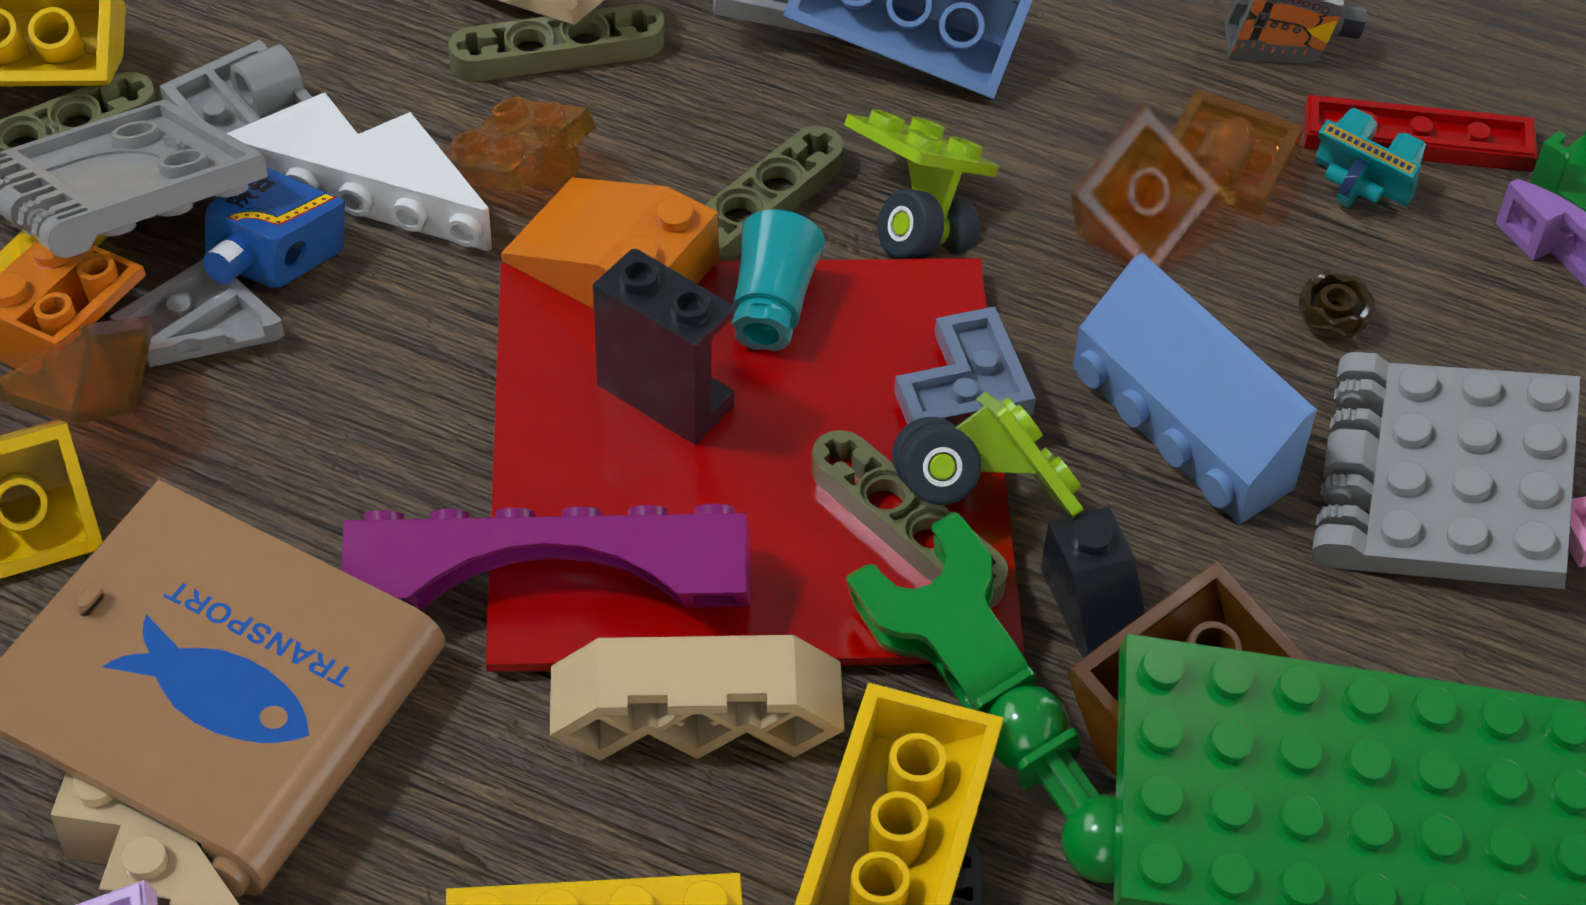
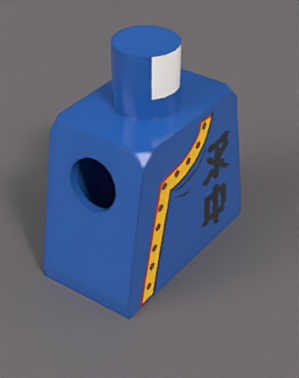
M267 168V178L249 183V188L241 194L231 197H216L207 207L205 213V256L203 259L207 274L221 284H228L237 276L242 275L270 288L284 286L344 249L345 200Z

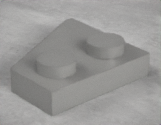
M203 259L109 316L113 333L149 367L273 342L285 336L282 319L237 278L228 284H221L213 280L204 268Z

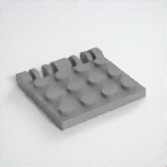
M163 99L1 151L0 215L17 228L25 230L24 232L27 235L36 237L39 240L38 243L56 256L69 258L89 251L98 235L117 236L125 234L136 227V222L155 215L164 217L176 216L191 210L193 202L211 196L231 197L241 194L249 188V183L267 178L268 173L262 153L172 102Z
M1351 352L1343 355L1339 360L1336 379L1338 388L1335 389L1334 400L1338 404L1339 409L1342 410H1336L1334 417L1330 421L1329 429L1332 430V433L1328 437L1323 470L1326 480L1321 484L1320 495L1326 501L1325 504H1329V506H1323L1320 514H1317L1316 526L1318 528L1314 533L1313 560L1321 566L1335 569L1565 589L1580 376L1389 363L1377 353Z

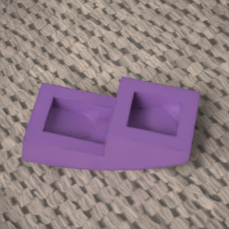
M1520 179L1510 182L1495 224L1532 261L1552 253L1586 287V212L1564 198L1537 185Z

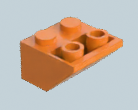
M37 240L0 273V362L35 377L146 276L142 265L93 244L87 252L69 258H61L46 249Z

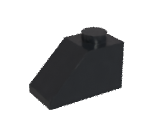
M1110 507L1048 522L1040 569L1082 658H1084L1145 614L1135 557Z

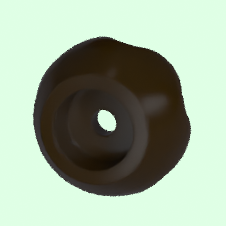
M1325 271L1316 278L1308 280L1303 286L1299 299V310L1305 324L1312 331L1327 339H1347L1357 335L1370 324L1375 309L1374 296L1368 291L1365 282L1361 278L1342 275L1335 271Z

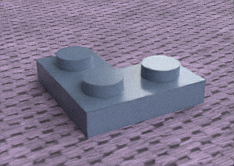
M995 306L936 318L935 337L948 366L895 377L894 393L907 424L923 417H939L957 427L981 408L975 399L985 392L1000 402L1009 397L1016 406L1020 405L1028 415H1033L1036 398Z

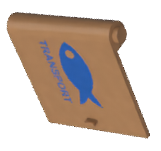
M158 479L0 657V737L201 843L203 853L234 897H240L243 894L256 896L262 894L442 652L446 644L445 637L440 627L418 608Z

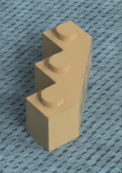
M795 635L597 638L551 666L550 736L599 761L647 734L699 759L747 732L795 758L845 731L841 662Z
M66 772L50 816L66 859L107 865L99 886L101 895L145 880L157 891L158 905H239L194 839Z

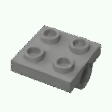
M261 40L160 85L162 99L172 102L225 133L312 98L303 87L300 72L287 49L281 44H275L267 48Z

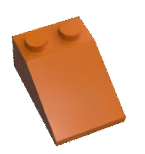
M572 177L504 249L501 257L503 262L594 309L593 284L631 249H639L698 284L719 260L718 211L668 186Z

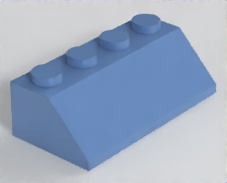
M789 0L783 17L994 99L1033 0Z
M1141 253L1133 258L1080 325L1073 368L1086 386L1096 389L1117 409L1120 417L1126 424L1137 428L1159 449L1167 463L1173 467H1178L1202 490L1205 498L1213 506L1223 509L1240 525L1295 490L1317 409L1145 254Z

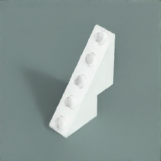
M324 92L227 133L262 153L267 168L345 200V211L351 215L363 216L399 226L408 231H417L435 236L464 247H474L484 251L492 249L488 206L411 112L358 134Z

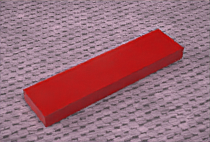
M1307 95L1304 106V149L1318 150L1320 145L1318 133L1326 120L1337 123L1351 108H1356L1371 115L1378 123L1376 134L1371 141L1387 149L1398 133H1408L1424 141L1426 147L1422 161L1533 172L1537 161L1535 118L1317 95Z

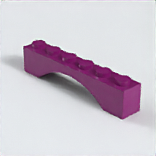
M640 505L629 508L628 515L602 516V511L598 508L577 506L563 509L562 516L536 517L535 511L526 508H503L496 511V518H470V513L467 511L438 509L430 512V519H404V514L400 512L374 510L364 513V520H344L342 571L418 608L420 611H423L447 591L481 573L513 563L544 559L590 561L626 571L659 588L683 608L751 607V529L746 513H735V508L729 505H700L695 507V514H668V509L662 506Z

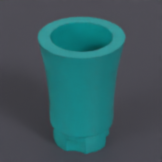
M772 209L756 212L744 221L742 225L741 263L733 302L734 318L732 326L736 330L735 339L742 345L753 350L767 349L778 351L784 349L790 343L793 329L799 323L803 301L813 271L825 248L823 232L808 218L794 212Z

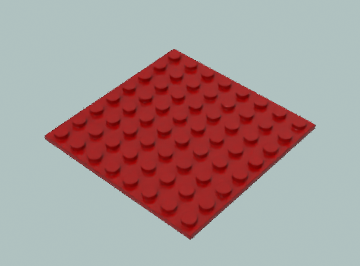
M981 258L819 260L813 271L803 301L799 323L793 329L791 341L784 349L778 351L767 349L753 350L742 345L735 339L736 330L732 326L733 318L712 339L711 377L734 390V407L696 445L597 385L593 308L507 263H501L491 518H496V511L503 508H526L535 511L536 517L562 516L563 509L577 506L598 508L602 511V516L628 515L629 508L640 505L662 506L668 509V514H695V507L705 504L732 506L735 508V513H746L751 529V607L683 608L659 588L626 571L590 561L544 559L513 563L489 571L486 672L551 671L552 665L597 638L795 635L839 660L841 666L931 664L920 657H903L882 649L850 599L846 576L864 565L871 564L876 565L883 575L899 587L916 589L929 585L931 582L817 484L813 479L811 471L812 450L814 443L821 435L830 431L844 430L859 435L892 462L894 441L899 432L907 425L894 393L895 377L948 366L935 337L936 318L986 308ZM718 261L698 285L733 305L741 261ZM833 457L829 458V464L831 465L840 462ZM848 457L842 461L851 467V458ZM980 472L976 486L965 498L953 504L943 506L950 512L958 513L975 533L995 548L1006 560L1008 576L1004 597L997 605L990 609L1025 658L1005 473ZM855 476V485H856V484L858 483L859 479ZM887 491L876 492L868 497L872 505L881 509H893L902 503L899 496ZM931 529L919 531L913 536L919 545L926 548H934L935 534Z

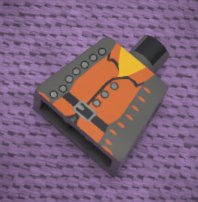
M1234 0L1225 19L1228 59L1236 61L1313 64L1320 60L1331 35L1352 39L1360 38L1365 27L1366 8L1360 5L1344 3V0Z

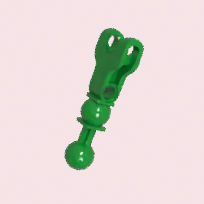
M952 512L931 525L932 531L935 534L933 541L935 554L944 564L943 572L929 585L916 589L896 586L881 573L876 565L871 564L864 565L847 575L850 599L882 649L899 656L920 657L929 661L942 676L963 707L1004 717L994 757L1007 768L1017 771V780L1023 790L1029 789L1040 782L1066 818L1061 830V848L1068 864L1089 881L1113 884L1116 796L1099 795L1074 759L1080 754V735L1075 728H1070V718L1064 705L1048 690L1036 686V674L1029 667L1016 644L990 608L994 597L991 554L968 523L958 513Z

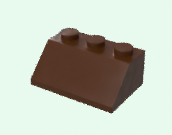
M1215 561L1072 666L1067 675L1095 753L1116 776L1119 646L1126 634L1309 660L1218 561Z

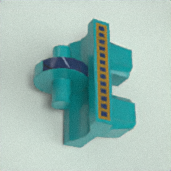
M1351 108L1337 123L1326 120L1318 133L1320 145L1315 156V162L1328 168L1324 176L1325 179L1341 186L1336 199L1338 204L1350 208L1358 196L1377 203L1381 196H1384L1407 208L1416 193L1426 147L1424 141L1408 133H1398L1387 149L1371 141L1376 134L1378 124L1373 117L1356 108Z

